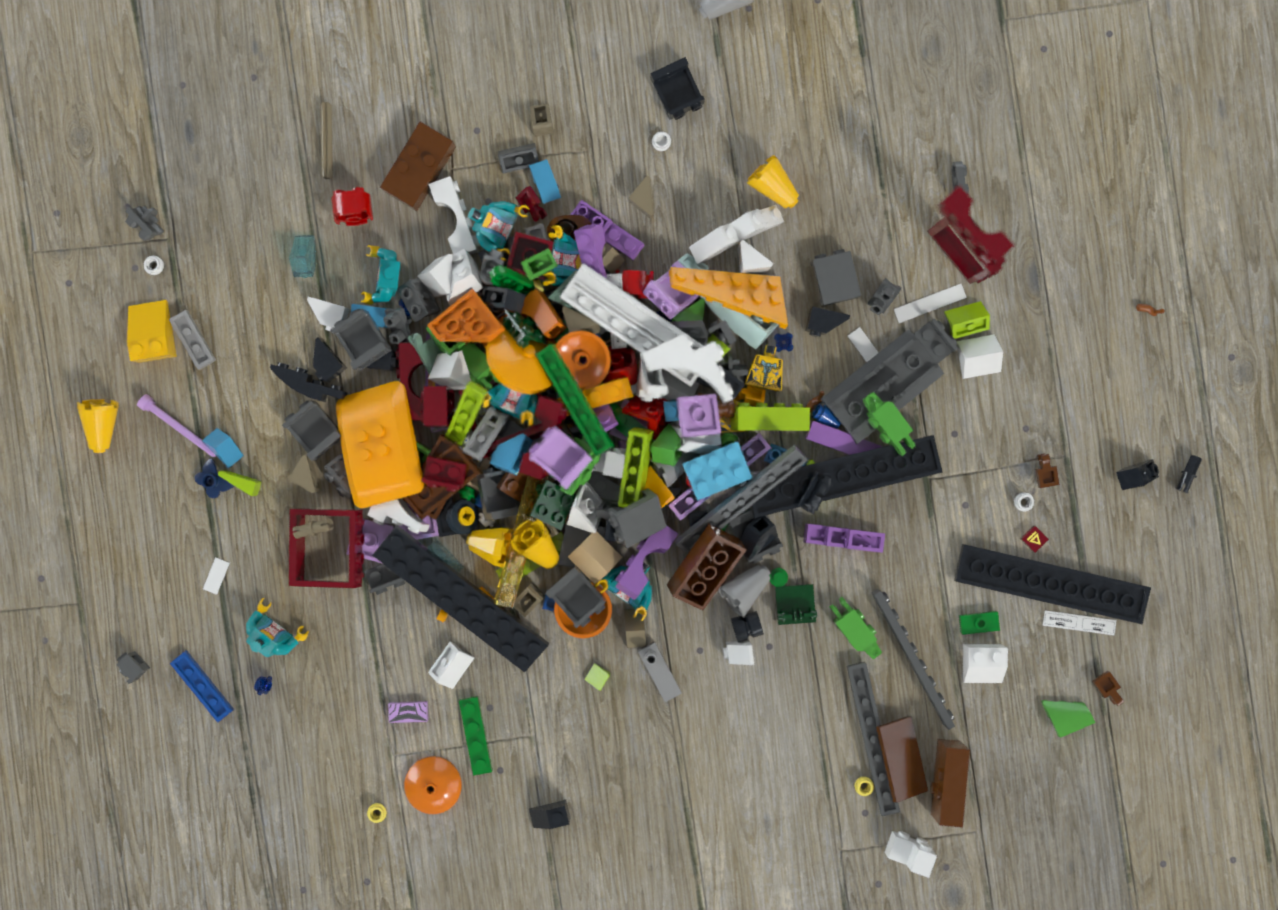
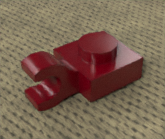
M531 186L526 187L515 197L520 206L526 205L530 209L523 208L525 214L530 212L535 222L539 219L543 220L547 216L545 209L538 206L541 201Z

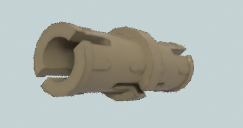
M330 518L317 522L309 521L308 524L293 527V531H298L293 533L296 539L309 535L317 536L321 532L333 530L334 526H329L333 524V521Z

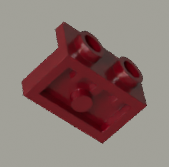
M428 456L425 475L421 478V482L426 483L428 487L436 488L443 486L445 490L457 491L464 486L467 463Z

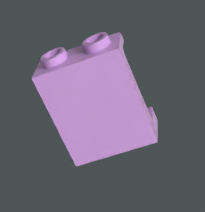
M676 261V262L671 266V267L685 268V267H684L680 262H678V261ZM669 271L656 281H650L643 291V294L670 320L699 297L697 294L692 296L671 288Z
M554 426L552 429L549 427L542 435L544 439L539 444L536 442L529 450L531 453L529 459L534 460L556 478L560 485L567 489L590 463L592 456L558 427Z

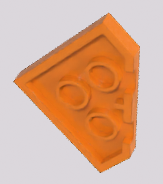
M473 288L427 325L439 341L491 342L505 330Z

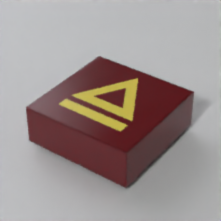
M1034 525L1020 538L1034 553L1049 540Z

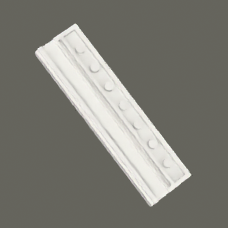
M584 263L560 296L562 300L640 353H644L684 334L676 326ZM690 337L694 344V347H692L693 351L701 347H704L702 344H700L695 339ZM665 369L690 387L698 377L691 372L680 369Z

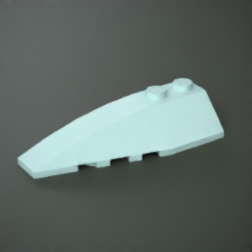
M688 253L678 260L685 268L709 269V266L703 262L697 264L695 258ZM705 300L707 306L722 321L726 320L729 328L754 349H757L779 325L771 321L770 323L762 321L763 318L755 315L748 316L723 307L722 303Z

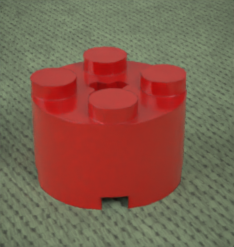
M356 187L352 191H333L331 200L334 222L341 225L340 222H346V226H358L368 223L367 219L369 218L371 221L373 220L371 196L364 191V188Z
M616 270L615 274H620V270ZM623 270V291L630 296L631 294H637V298H647L643 291L650 281H654V271H650V275H646L647 271Z
M612 346L608 347L611 364L609 372L602 382L606 384L628 378L630 386L635 385L638 377V365L633 349L630 347L629 349H612Z

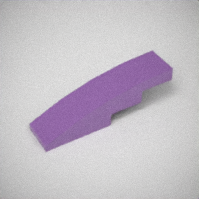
M812 420L810 431H807L805 437L807 440L847 455L882 447L864 439L856 444L848 433Z
M806 523L803 542L883 553L885 534Z

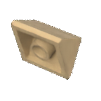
M596 531V533H591L568 558L596 584L620 561L622 556Z

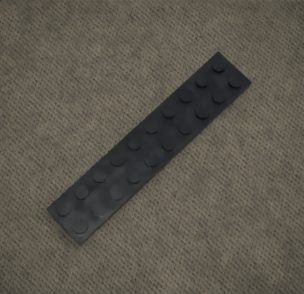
M934 435L913 439L915 447L912 449L905 442H900L906 452L903 456L892 445L801 466L751 505L754 518L798 508L801 497L808 488L810 480L814 477L816 471L832 479V485L826 495L819 494L818 496L823 501L943 473Z
M398 525L373 553L372 556L524 673L548 647L549 642Z
M962 544L954 578L955 582L1143 625L1151 587L966 544Z

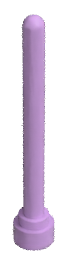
M145 394L140 398L137 403L140 409L151 411L212 457L216 456L202 442V439L157 407L152 397Z

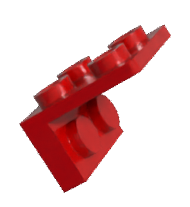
M635 395L622 409L624 414L648 421L647 429L654 430V440L658 438L665 426L672 422L665 421L664 402L669 401L665 398H653L652 401H642L641 397Z

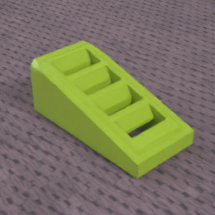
M228 470L219 471L218 475L246 494L250 496L258 495L261 486L260 480Z

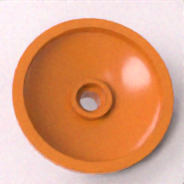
M574 331L563 336L555 345L581 390L597 386L607 376L611 364L610 352L605 342L596 334L588 331ZM581 356L586 357L585 363L580 362Z
M600 585L596 587L599 592L603 590ZM606 591L601 593L607 600L604 604L605 608L598 615L594 612L589 617L591 621L584 627L579 625L576 628L574 622L555 602L554 613L557 623L563 631L576 638H591L598 635L606 628L612 615V603Z
M430 756L420 759L409 769L405 777L404 790L408 801L415 809L426 814H440L449 810L457 802L462 790V780L459 771L450 761L442 757ZM428 786H432L434 791L430 792Z

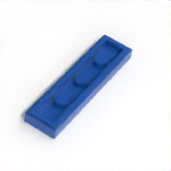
M187 650L170 663L217 723L235 710Z

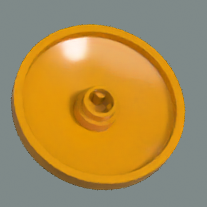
M505 327L502 333L487 343V363L493 375L504 386L523 394H538L552 387V381L536 356L538 352L549 345L531 339L526 348L519 347ZM547 336L545 337L549 344H557L554 339L551 340Z

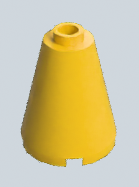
M772 155L766 160L768 164L760 165L751 174L746 183L783 208L789 207L791 209L798 203L799 200L797 198L799 194L778 158Z
M105 399L82 400V404L77 402V409L87 444L94 453L106 452V449L110 448L119 408L118 401L110 400L111 403H106Z
M536 519V521L527 520L516 528L511 545L517 553L545 569H551L558 564L559 554L542 521Z

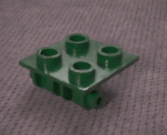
M505 310L508 316L503 319V326L519 347L526 348L531 339L550 345L545 338L546 336L536 327L534 319L529 316L524 317L516 311L513 313Z
M546 480L544 484H538L536 487L539 496L530 516L562 530L575 501L576 494L572 496L560 490V486Z
M813 584L775 587L778 625L816 622L817 610H815Z

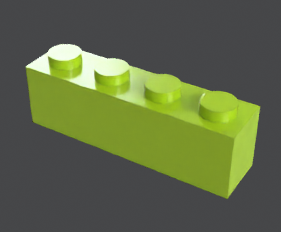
M738 403V407H735V415L731 418V430L810 431V408H803V404H791V407H785V403H774V407H767L768 403H756V407H750V403Z
M639 427L629 430L618 507L625 508L643 498L642 491L645 490L651 454L650 447L654 430Z

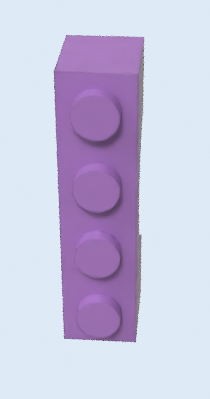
M602 224L586 225L575 230L574 234L581 263H584L607 279L602 260L603 247L606 243Z
M667 526L647 537L645 541H640L636 547L639 551L636 556L631 555L626 563L628 568L625 572L622 570L616 578L618 583L615 587L635 600L648 582L643 571L645 556L654 552L665 553L672 545L678 533Z

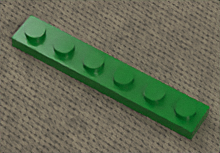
M550 344L536 354L537 358L594 455L599 456L613 447L611 439L556 346Z

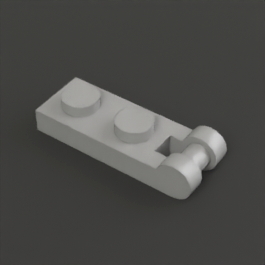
M491 406L467 442L463 452L481 462L499 431L506 424L509 415L504 412L500 413L497 411V408ZM491 419H497L496 423L491 422Z

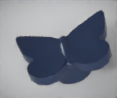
M213 458L207 460L202 468L203 472L197 473L194 478L197 484L206 488V494L212 499L218 498L220 491L225 492L234 487V485L217 474V467Z

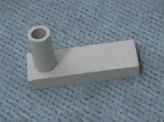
M653 642L638 650L663 700L667 702L682 694L656 643Z

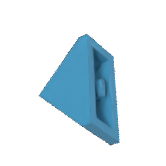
M218 428L202 440L228 468L244 456L231 437Z

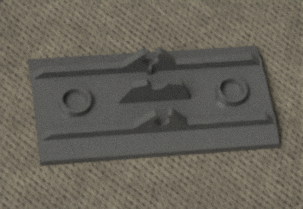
M908 329L821 398V400L848 431L854 442L858 444L877 429L870 425L869 417L867 416L869 411L863 402V399L868 394L874 392L883 402H893L896 408L900 410L940 378L944 372L918 338Z

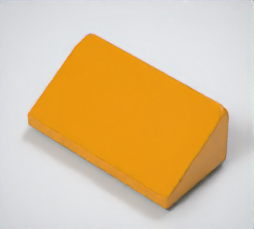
M651 466L648 467L645 489L649 488L658 495L661 508H663L675 498Z

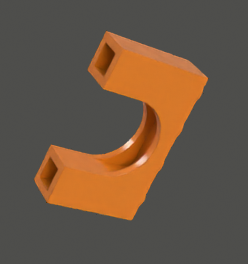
M536 288L527 294L521 315L534 319L541 332L553 340L567 328L544 293ZM507 314L498 319L501 325H503V319L508 316ZM482 342L485 349L488 342Z

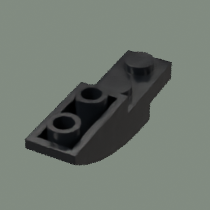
M278 362L277 366L270 365V369L282 382L309 398L326 402L327 395L344 399L348 392L342 391L343 387L332 384L330 388L324 386L325 382L314 379L312 381L313 375L307 374L308 370L296 367V371L291 370L289 365Z

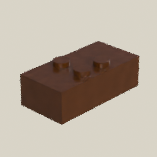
M420 121L380 188L388 195L417 212L430 191L429 184L437 180L454 152L456 145L452 140Z
M709 524L666 584L673 597L703 611L744 555L746 548L739 538Z
M937 739L934 782H931L930 793L932 794L931 815L940 826L963 828L970 749L958 740Z

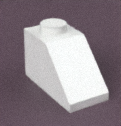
M312 297L307 298L319 323L326 326L325 330L331 331L335 327L334 324L342 319L346 320L350 309Z
M749 639L741 642H726L723 653L724 659H728L729 664L754 665L753 650Z

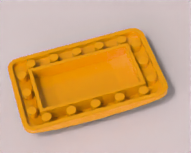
M393 381L346 395L344 399L339 398L336 403L338 430L341 435L342 454L354 504L359 508H368L421 492L424 487V483L421 482L423 475L404 384Z

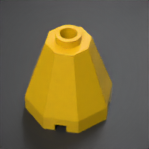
M504 527L472 531L467 536L466 544L470 551L494 566L507 567L509 562L505 561L507 558L511 559L514 550L511 545V540L513 541L514 539L511 533H514V529Z

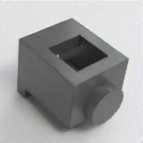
M135 651L129 654L125 652L117 659L118 663L116 665L119 667L120 673L129 678L126 681L128 684L137 681L150 669L149 665Z

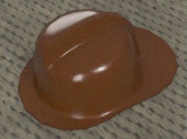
M582 215L558 216L549 222L547 235L549 237V233L555 234V230L551 226H560L564 233L576 241L574 231L583 226L592 225V223ZM549 237V239H550L552 242H554V240H557V238H550V237Z

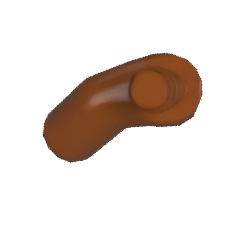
M1137 304L1136 306L1137 311L1147 312L1151 316H1157V314L1165 312L1164 309L1156 310L1148 304Z
M820 391L819 396L811 399L805 408H810V413L817 404L822 402L821 398H823L824 391Z

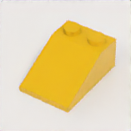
M168 300L128 306L127 346L130 361L141 363L177 357L172 325L169 321Z

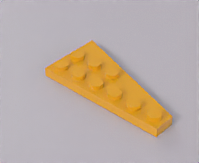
M671 267L669 270L670 287L692 296L694 294L705 297L706 301L722 303L723 307L748 316L755 315L763 318L762 321L770 323V321L777 323L783 329H786L788 326L780 276Z

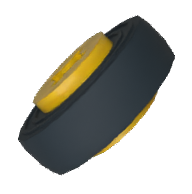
M457 500L448 507L446 521L453 532L468 534L478 525L479 513L477 507L471 501Z

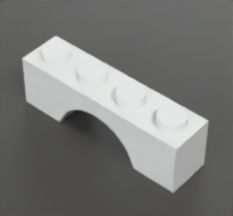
M447 177L430 183L429 187L435 203L438 206L450 208L456 214L457 226L454 233L448 238L453 254L463 249H466L470 255L478 253L477 247L480 245L476 235L473 236L470 230L473 225L471 219L465 216L464 211L467 208L464 200L459 199L458 192L461 191L457 181L453 182L451 177Z

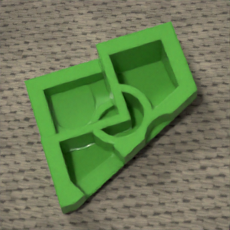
M1041 701L1047 717L1051 719L1057 736L1060 738L1095 723L1092 714L1083 702Z

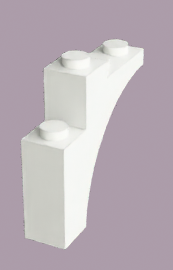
M776 205L761 210L756 209L745 213L732 223L718 227L689 246L697 264L710 260L742 240L782 224L784 220Z
M684 333L640 354L648 373L666 368L688 371L710 384L723 403L733 399L731 396L734 394L730 384H726L723 379L725 373L722 367L716 364L723 360L722 355H724L720 344L716 345L715 341L693 351L692 347H694L690 336L686 337Z
M636 351L638 365L636 395L641 397L642 401H652L653 398H661V394L667 395L668 386L664 382L662 369L648 373L641 359V353Z
M403 498L371 506L367 514L374 518L373 522L379 525H384V523L392 524V522L400 526L404 524L409 526V531L419 534V531L427 532L430 526L412 512L406 501L402 500Z

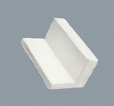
M449 642L428 673L437 683L453 689L474 657L463 652L455 643Z

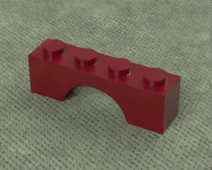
M959 185L937 205L939 213L944 218H948L953 223V228L967 238L966 242L970 247L976 248L981 253L980 257L984 262L993 265L1015 245L1002 230L995 233H986L975 227L970 217L973 199Z
M399 343V348H396L397 360L399 359L397 378L400 379V382L406 388L412 421L421 420L420 415L421 411H423V403H421V398L414 393L411 379L414 371L423 365V362L411 343Z
M540 396L534 416L542 423L544 432L549 427L552 429L554 426L562 431L561 422L562 419H565L568 409L563 401L548 396ZM530 452L524 453L519 469L520 473L538 479H543L550 474L534 460L529 459Z

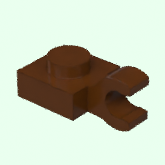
M1038 454L1037 458L1041 467L1035 469L1038 488L1060 485L1057 466L1050 465L1049 454Z
M1106 671L1092 681L1103 698L1109 696L1111 702L1117 706L1124 703V700L1117 692L1121 687L1110 671Z

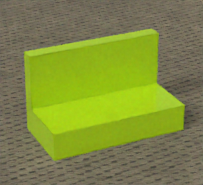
M981 301L944 311L950 323V335L954 339L990 329V314Z

